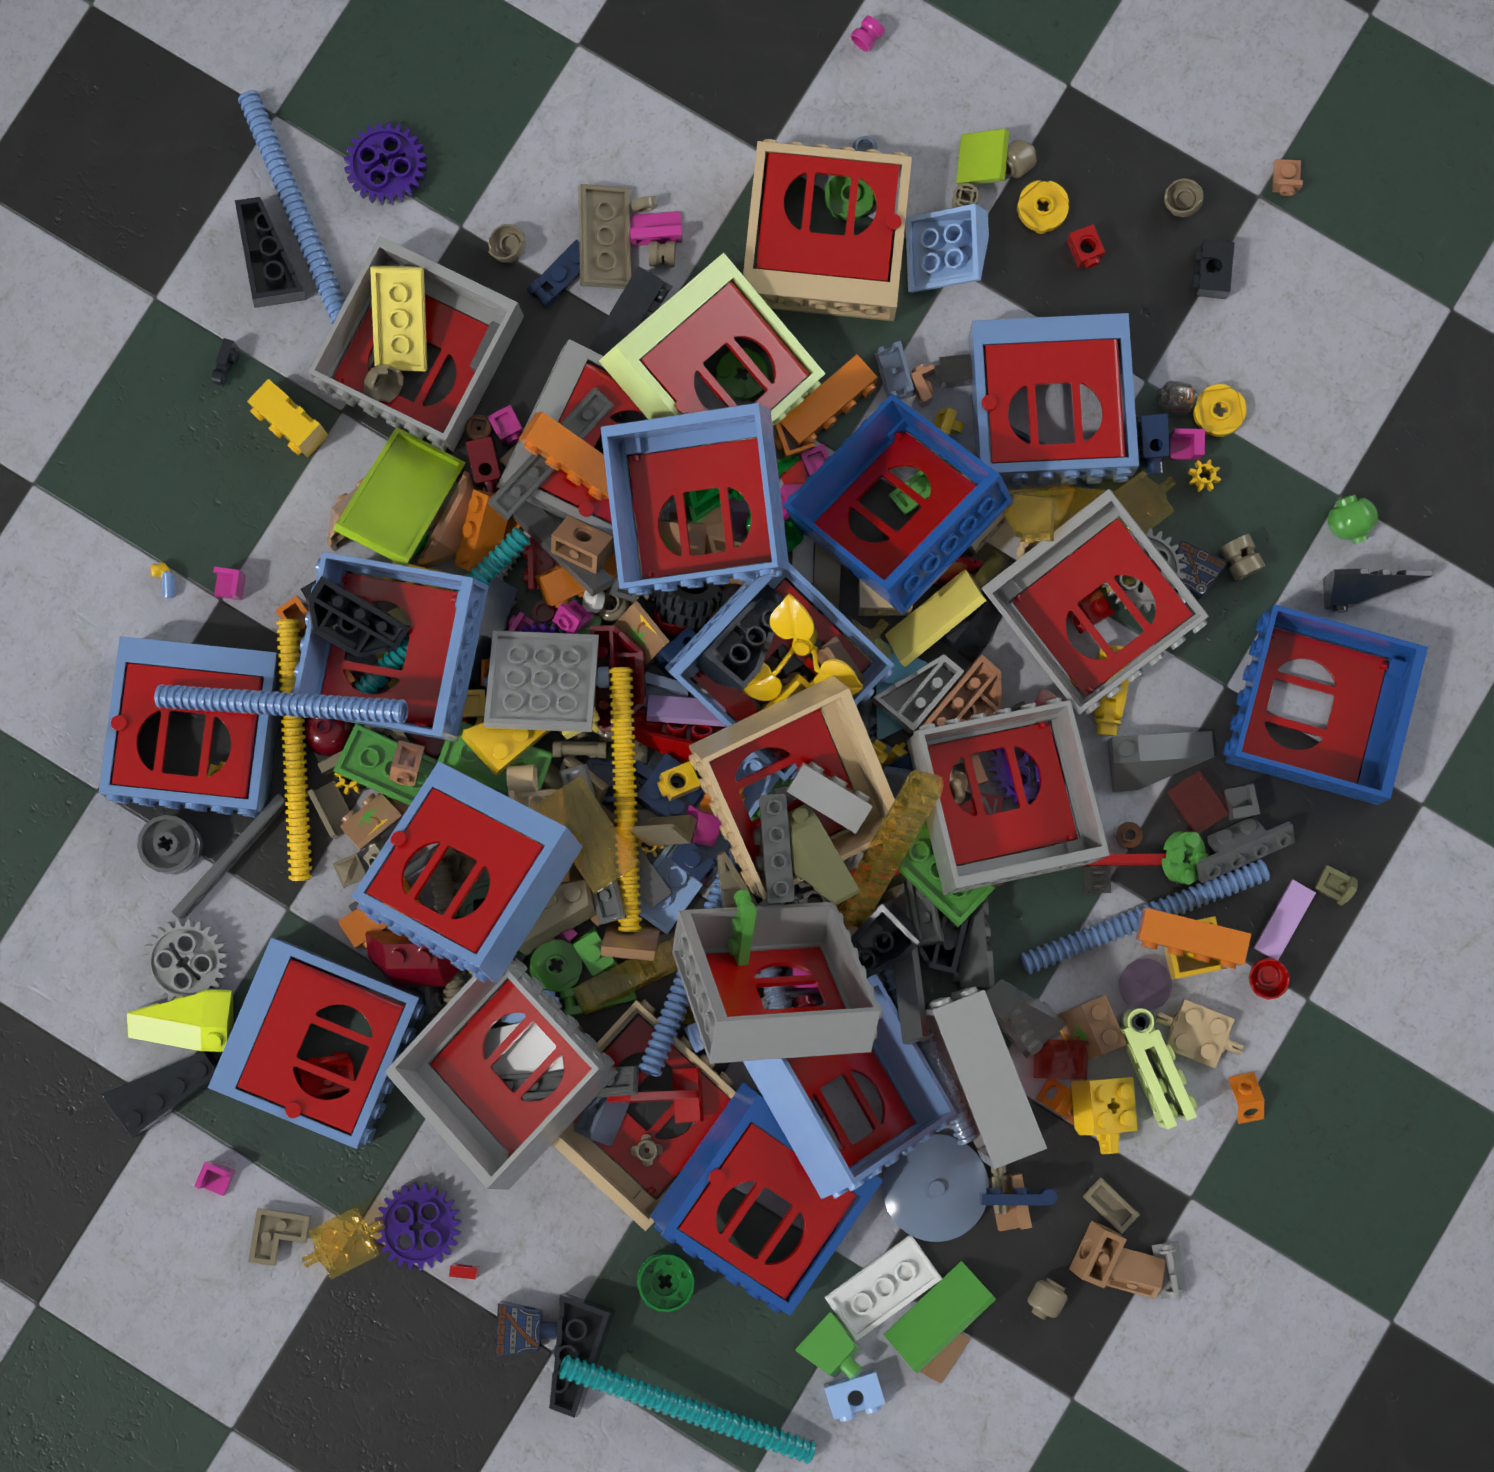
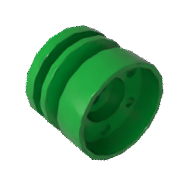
M661 1251L650 1255L642 1262L637 1272V1286L641 1298L649 1307L657 1311L671 1312L680 1309L689 1301L694 1291L695 1280L691 1268L682 1257L673 1252ZM667 1274L671 1275L669 1277L671 1282L669 1286L665 1284L662 1287L659 1286L660 1280L658 1277L660 1275L664 1277Z

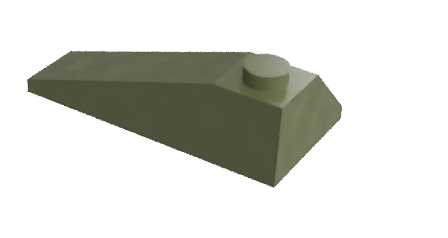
M804 804L788 812L792 872H794L795 876L811 884L814 890L835 905L859 894L860 890L812 808L808 804Z

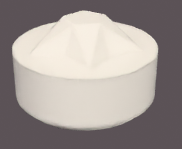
M585 591L583 607L587 612L598 613L605 602L604 591L593 597Z

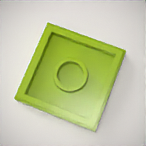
M1004 128L961 134L956 184L969 183L975 185L1005 181L1010 131Z

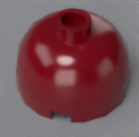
M319 717L304 718L305 722L302 724V727H305L303 735H305L306 739L303 740L308 748L318 755L331 757L344 749L354 728V723L336 719H321Z

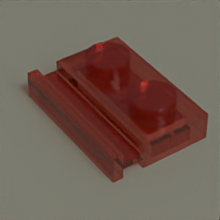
M1197 771L1166 792L1191 830L1198 834L1229 814L1200 771Z
M1048 1040L1043 1044L1042 1049L1034 1054L1033 1078L1087 1080V1045L1089 1046V1041Z

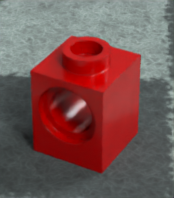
M1094 224L1069 234L1067 243L1078 269L1084 266L1089 269L1101 263L1100 260H1102L1105 250ZM1089 245L1092 247L1093 252L1085 253L1081 250L1080 246Z

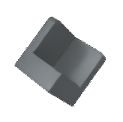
M1254 783L1224 790L1230 821L1260 814Z

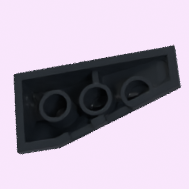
M1362 568L1334 569L1323 578L1324 609H1332L1333 613L1348 612V608L1426 581L1433 576V571L1401 570L1397 571L1396 575H1392L1390 569H1381L1370 572V574L1369 569Z
M767 584L703 653L696 667L716 684L744 690L762 668L775 633L770 626V616L784 598Z

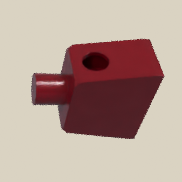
M492 437L466 442L475 484H482L483 491L496 493L499 490L497 481L501 479L502 472L495 440ZM486 465H490L491 468L489 475H483L482 468Z

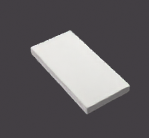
M534 1022L493 1065V1070L498 1075L533 1073L555 1050L556 1045ZM520 1023L490 1029L484 1048L486 1059ZM562 1055L547 1072L564 1070V1056Z
M908 1235L832 1290L824 1298L856 1342L942 1280V1277L913 1236Z

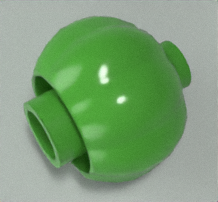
M1355 494L1336 500L1337 507L1331 509L1328 515V526L1331 532L1340 539L1352 540L1353 544L1368 540L1367 534L1375 528L1378 522V513L1375 505L1366 498L1357 499Z

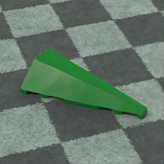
M796 454L777 459L778 476L791 469L797 462H800V456ZM731 487L728 489L729 500L733 497L739 501L745 499L737 490ZM719 488L686 492L684 494L686 515L690 521L699 520L721 505Z

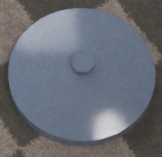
M933 1133L934 1136L922 1143L917 1141L914 1150L905 1155L900 1153L898 1156L899 1160L885 1168L882 1194L887 1211L903 1231L924 1241L942 1242L965 1234L978 1222L986 1208V1205L980 1204L979 1192H986V1188H989V1181L984 1164L971 1147L967 1144L958 1145V1139L955 1137Z

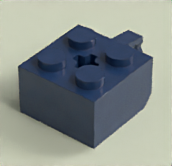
M667 753L657 766L651 763L648 767L639 760L633 765V768H636L634 774L641 778L638 783L643 786L638 792L637 797H635V801L658 817L686 815L689 806H695L704 791L700 786L698 790L672 801H669L667 796H662L657 784L660 781V774L681 765L680 762ZM674 776L670 779L671 785L675 788H682L685 785L684 780L679 776Z

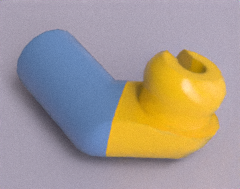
M153 563L150 566L151 576L160 577L162 580L163 598L176 597L174 574L165 563Z

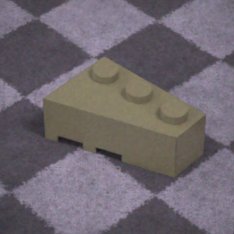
M586 880L557 887L519 948L520 952L527 956L536 947L545 942H551L558 934L567 929H573L597 914L590 885Z

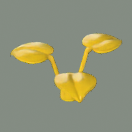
M788 594L772 612L770 626L779 637L783 639L793 638L792 647L773 672H771L766 663H763L760 672L741 691L761 701H770L778 697L782 689V683L776 675L794 653L801 656L812 653L814 670L818 673L814 678V685L834 676L850 689L851 694L854 695L862 689L863 684L858 680L853 669L841 660L829 659L822 663L821 668L819 667L818 647L815 646L818 633L814 629L813 620L803 605L791 594Z

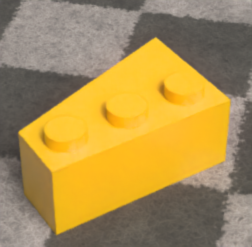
M269 379L247 401L252 406L250 412L261 422L263 419H266L271 424L269 430L279 439L284 436L290 442L287 446L298 456L303 453L308 458L329 436L320 423L306 414L304 409L295 404L288 395Z

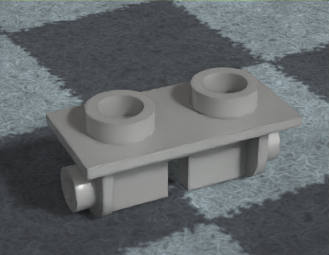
M1179 1242L1152 1245L1153 1256L1163 1258L1166 1261L1162 1289L1160 1290L1161 1299H1180L1182 1296L1188 1295Z

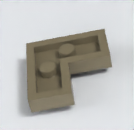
M257 1208L248 1262L276 1266L281 1240L307 1243L311 1215Z

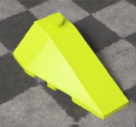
M205 989L198 991L194 995L180 996L174 998L173 1001L162 1004L156 1003L128 1011V1038L198 1051L223 1052L234 1027L232 990Z

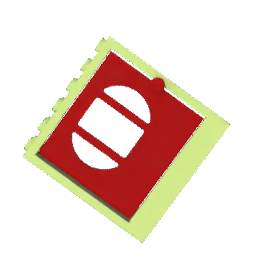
M724 253L599 360L602 366L648 419L708 411L696 395L694 387L695 372L700 375L727 408L737 406L703 365V362L724 344L729 347L765 390V393L754 403H760L772 409V426L777 425L787 416L786 414L791 409L793 410L804 400L803 398L817 389L821 385L818 380L825 375L824 371ZM687 317H689L683 324H681L676 330H674L680 323H682ZM664 337H666L660 344H658L653 350H651L657 343H659ZM739 337L752 340L766 351L773 365V383L766 378L734 338Z

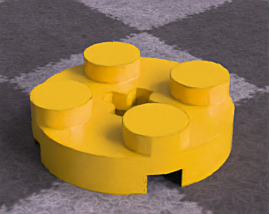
M1041 180L1030 183L1023 189L1017 205V212L1020 220L1026 227L1039 234H1045L1063 224L1068 214L1069 200L1067 193L1059 184L1052 181L1040 182ZM1047 201L1049 203L1048 211H1039L1037 202L1045 203Z
M1226 384L1211 385L1195 401L1193 407L1194 420L1200 429H1205L1206 435L1215 437L1230 435L1241 426L1246 416L1245 400L1239 392L1237 393ZM1217 404H1220L1221 408H1226V412L1222 414V417L1213 412Z

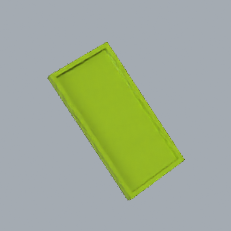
M396 427L336 522L334 531L403 566H407L466 462Z

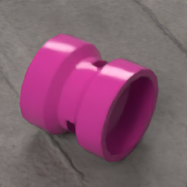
M867 15L861 21V27L856 28L850 34V38L861 50L870 52L874 47L875 40L880 39L885 34V29L878 20Z

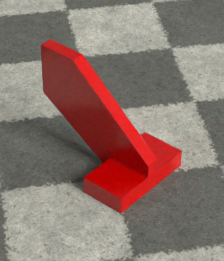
M698 1067L672 1069L673 1091L638 1092V1095L607 1097V1102L674 1101L675 1123L704 1121L701 1069Z

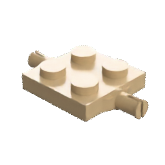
M1183 999L1181 1007L1174 1017L1160 1011L1157 1016L1166 1019L1165 1021L1156 1017L1155 1022L1169 1027V1037L1166 1045L1170 1044L1175 1053L1216 1068L1219 1058L1225 1049L1238 1055L1242 1053L1241 1050L1233 1048V1046L1243 1050L1244 1045L1229 1040L1230 1030L1235 1020L1232 1017Z

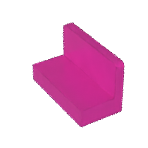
M680 212L630 216L632 246L649 245V241H658L660 244H665L667 241L683 242Z

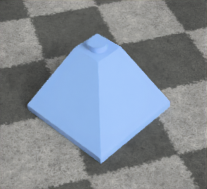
M971 204L906 217L909 293L981 280L989 239L988 211L977 204Z

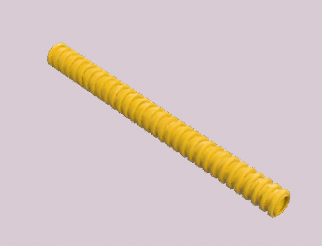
M279 619V621H276V625H279L277 633L280 636L277 637V641H280V646H277L278 650H280L278 658H281L278 666H281L279 674L282 676L279 679V682H282V687H279V689L288 694L295 687V667L300 662L299 657H301V653H299L300 645H298V641L301 640V637L298 636L300 628L297 627V624H300V620ZM286 715L281 720V723L284 724V728H281V730L284 732L282 740H285V744H282V748H285L283 756L286 758L283 761L286 769H283V771L286 773L284 781H287V785H284V789H287L285 797L288 799L285 802V806H288V810H285L286 814H288L286 822H289V826H286V830H289L287 838L290 840L287 843V846L290 847V850L287 851L288 855H290L288 863H291L288 871H291V875H289L290 880L304 881L312 878V874L309 873V870H312V866H309V862L312 861L309 858L311 850L308 849L311 842L308 841L310 833L307 832V829H310L307 821L310 819L307 817L309 809H306L309 801L306 800L308 792L305 791V788H308L305 780H308V778L305 776L307 768H304L307 760H304L306 751L303 750V747H306V743H303V739H306L305 735H303L305 727H302L305 719Z
M616 667L609 670L612 676L609 678V682H612V686H609V690H612L610 706L613 707V711H610L613 719L610 721L613 723L611 731L614 732V736H611L614 744H611V747L614 748L612 756L615 758L612 761V764L615 765V769H612V772L615 773L613 789H616V794H613V797L616 798L614 814H617V819H614L617 827H614V830L617 831L615 839L618 840V843L615 844V847H618V852H615V855L618 856L616 864L619 867L616 868V872H619L617 881H619V888L627 918L618 920V922H621V926L618 927V930L621 932L642 930V926H639V922L642 921V918L639 917L641 909L638 906L641 905V901H638V897L641 896V893L638 892L640 876H637V872L640 871L637 863H640V861L637 859L639 851H636L639 843H636V838L638 837L632 833V828L636 826L635 822H638V818H635V813H638V810L635 809L637 793H634V789L637 788V785H634V780L637 779L634 776L636 768H633V764L636 763V760H633V756L636 755V752L633 751L635 743H632V739H635V735H632L635 727H632L634 718L631 716V714H634V710H631L634 702H631V698H633L631 693L633 685H630V681H633V677H630V673L633 671L630 667Z

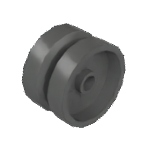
M162 815L151 819L143 826L138 835L137 849L140 858L149 868L156 872L177 875L189 871L197 864L202 855L203 841L200 832L194 824L177 816ZM173 841V844L170 845L171 849H169L168 844Z

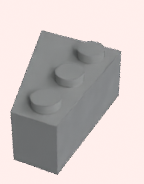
M944 654L885 691L877 694L872 698L871 702L911 735L963 674L964 670Z
M811 761L808 765L803 762L787 787V792L856 834L873 807L869 800L871 797L858 789L856 791L846 787L848 783L835 775L832 778L823 773L825 769Z

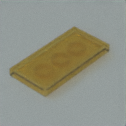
M578 776L536 805L542 815L567 827L583 846L573 863L594 894H597L639 865V862L582 776Z

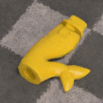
M1109 645L1114 652H1118L1124 647ZM1100 648L1096 659H1106L1107 655ZM1128 663L1126 666L1120 669L1117 673H1119L1121 670L1127 667L1130 663ZM1069 677V680L1071 681V683H1072V684L1074 685V687H1075L1076 684H1075V683L1073 682V680ZM1128 679L1120 683L1122 689L1111 698L1104 695L1099 699L1101 705L1093 710L1094 716L1097 717L1094 719V723H1097V735L1117 736L1118 725H1121L1122 722L1119 720L1123 716L1127 700Z

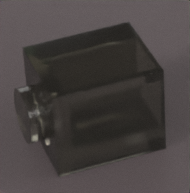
M970 354L939 357L938 365L934 366L935 381H940V389L971 386L973 375Z

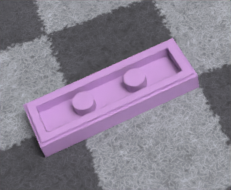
M648 696L647 721L725 727L697 698ZM712 699L726 713V709L719 702Z
M1291 880L1253 948L1269 958L1279 960L1316 892L1295 880Z

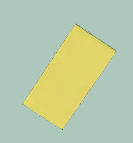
M371 266L375 366L387 364L399 371H426L424 267Z
M964 569L887 632L885 636L899 662L906 667L986 602V599L971 574Z

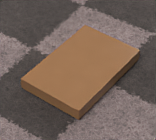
M614 921L608 923L601 945L602 956L655 960L661 933L660 929L653 924L639 923V926H642V930L621 932L618 930L621 922Z

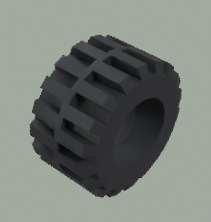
M703 582L704 587L699 588L677 585L678 590L656 591L654 598L656 611H660L659 615L662 618H667V622L670 624L675 623L677 627L682 628L684 626L688 629H694V627L702 628L718 612L724 592V584L714 585V583Z

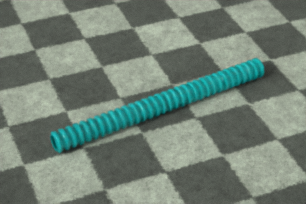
M514 527L512 529L513 533H508L506 535L507 538L500 541L501 544H497L494 551L490 550V555L488 557L484 556V561H479L477 563L478 567H473L471 569L472 573H467L465 576L475 578L489 585V581L494 580L496 574H501L502 568H507L506 564L508 562H513L512 558L514 556L516 558L519 556V551L523 552L525 550V545L529 546L531 544L530 539L519 528ZM405 636L396 651L385 653L383 655L384 659L380 658L378 660L379 664H374L373 666L401 671L405 663L410 636ZM366 673V676L363 675L360 678V682H355L354 688L365 694H378L379 688L383 689L385 687L384 683H389L391 679L387 676Z
M567 1355L562 1361L559 1370L560 1379L566 1377L569 1382L574 1380L577 1385L583 1383L584 1387L591 1386L592 1390L599 1389L600 1393L606 1391L609 1396L615 1394V1398L623 1397L624 1401L631 1400L632 1404L638 1402L639 1406L643 1407L646 1405L649 1410L655 1408V1412H660L661 1410L664 1415L669 1413L672 1418L678 1416L679 1420L686 1419L687 1423L694 1422L695 1426L701 1424L704 1429L710 1427L712 1432L718 1430V1434H723L724 1432L727 1437L733 1435L735 1440L741 1438V1441L744 1443L749 1441L750 1445L757 1444L758 1448L764 1446L765 1450L769 1451L772 1449L773 1453L780 1452L782 1456L787 1454L790 1459L796 1457V1461L800 1462L803 1460L805 1464H809L814 1457L816 1451V1442L814 1440L808 1441L806 1437L800 1439L799 1435L795 1434L792 1436L791 1432L784 1433L783 1429L777 1431V1428L774 1426L769 1428L768 1424L761 1425L760 1421L753 1422L752 1418L746 1420L743 1415L737 1417V1413L733 1412L730 1414L729 1410L723 1412L720 1407L714 1409L713 1405L706 1406L705 1402L698 1403L697 1399L691 1401L688 1396L683 1398L680 1393L674 1395V1391L667 1392L666 1388L660 1390L657 1385L651 1387L650 1383L643 1384L642 1380L635 1381L634 1377L628 1379L627 1375L623 1374L620 1376L617 1371L611 1373V1369L603 1370V1366L597 1368L594 1363L588 1365L587 1361L583 1360L580 1362L577 1357L571 1359V1355Z

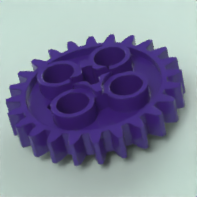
M378 122L377 130H373L368 125L367 134L358 131L360 140L351 139L354 148L346 147L348 154L351 155L344 157L345 163L348 164V166L344 167L346 174H350L347 180L349 184L354 183L352 188L355 192L360 191L362 199L369 195V200L372 204L377 198H379L382 206L386 199H389L390 203L394 205L396 197L401 202H404L403 194L407 193L412 197L411 188L420 189L417 180H425L424 174L420 172L427 170L426 164L422 163L427 160L426 154L422 153L424 147L422 144H418L419 139L416 135L411 137L410 129H406L402 133L400 124L395 129H392L390 122L387 123L386 128H382L380 122ZM390 144L398 145L394 151L386 150ZM367 154L375 155L373 160L369 162L363 161ZM387 161L389 165L384 167L383 162ZM399 167H408V170L405 173H397V169ZM379 176L385 177L381 184L373 183L375 178Z
M1005 749L992 750L996 756L989 757L988 761L995 763V766L990 767L988 771L996 772V776L991 779V782L999 781L1000 785L996 791L1005 789L1004 799L1012 795L1014 796L1013 804H1016L1018 801ZM1022 750L1023 757L1017 760L1020 773L1026 777V783L1023 787L1027 803H1029V800L1034 801L1040 788L1039 770L1037 766L1033 768L1036 787L1033 788L1031 787L1030 768L1024 765L1029 760V756Z
M414 1182L412 1190H409L405 1184L402 1186V1194L396 1189L393 1190L394 1199L389 1197L384 1199L388 1207L380 1206L378 1208L384 1215L375 1218V1221L381 1223V1227L374 1229V1232L382 1233V1237L376 1242H385L386 1244L381 1252L384 1253L390 1250L389 1261L396 1257L399 1258V1267L406 1261L408 1262V1270H412L415 1263L418 1264L419 1270H423L425 1262H427L430 1268H433L435 1266V1258L442 1263L444 1261L442 1253L447 1255L453 1253L448 1246L458 1245L453 1236L462 1233L460 1230L455 1229L456 1225L462 1223V1220L454 1219V1215L460 1212L459 1209H451L455 1200L446 1202L445 1198L448 1192L446 1191L438 1195L437 1185L429 1191L427 1182L423 1184L421 1189H419L417 1182ZM415 1202L419 1203V1223L424 1224V1228L420 1230L422 1250H419L417 1246L418 1230L412 1227V1224L417 1222L416 1210L414 1208ZM427 1204H432L437 1209V1215L433 1219L426 1217L424 1213V1208ZM400 1207H406L410 1211L408 1221H402L398 1217V1209ZM429 1231H434L438 1234L439 1242L437 1245H430L427 1242L426 1235ZM402 1234L411 1236L412 1245L410 1248H405L400 1244V1236Z

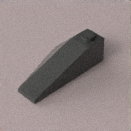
M1212 731L1111 737L1107 740L1112 792L1140 790L1215 757Z
M988 896L969 916L956 973L953 974V983H958V989L970 987L984 988L995 985L993 952L988 950L991 938V929L989 923H987V918L989 917Z

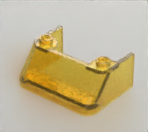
M1045 486L1008 490L1013 502L1006 508L1003 515L1014 535L1021 538L1020 542L1035 543L1036 540L1054 541L1055 530L1107 490L1075 486ZM1112 491L1121 502V492Z

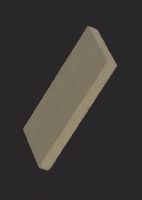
M580 184L578 186L580 286L625 289L632 277L630 188Z

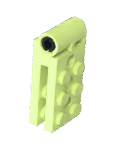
M1142 1008L1126 1010L1120 1018V1029L1127 1043L1124 1048L1158 1126L1168 1130L1177 1126L1176 1118L1185 1121L1196 1118L1195 1110L1198 1109L1196 1101L1192 1094H1187L1184 1088L1187 1081L1181 1069L1177 1070L1173 1063L1176 1056L1170 1044H1165L1159 1029H1154L1153 1015L1148 1010ZM1146 1049L1149 1050L1152 1060L1160 1075L1159 1079L1156 1077L1153 1068L1150 1064V1061L1146 1055ZM1165 1093L1168 1094L1171 1103L1167 1102L1164 1096Z

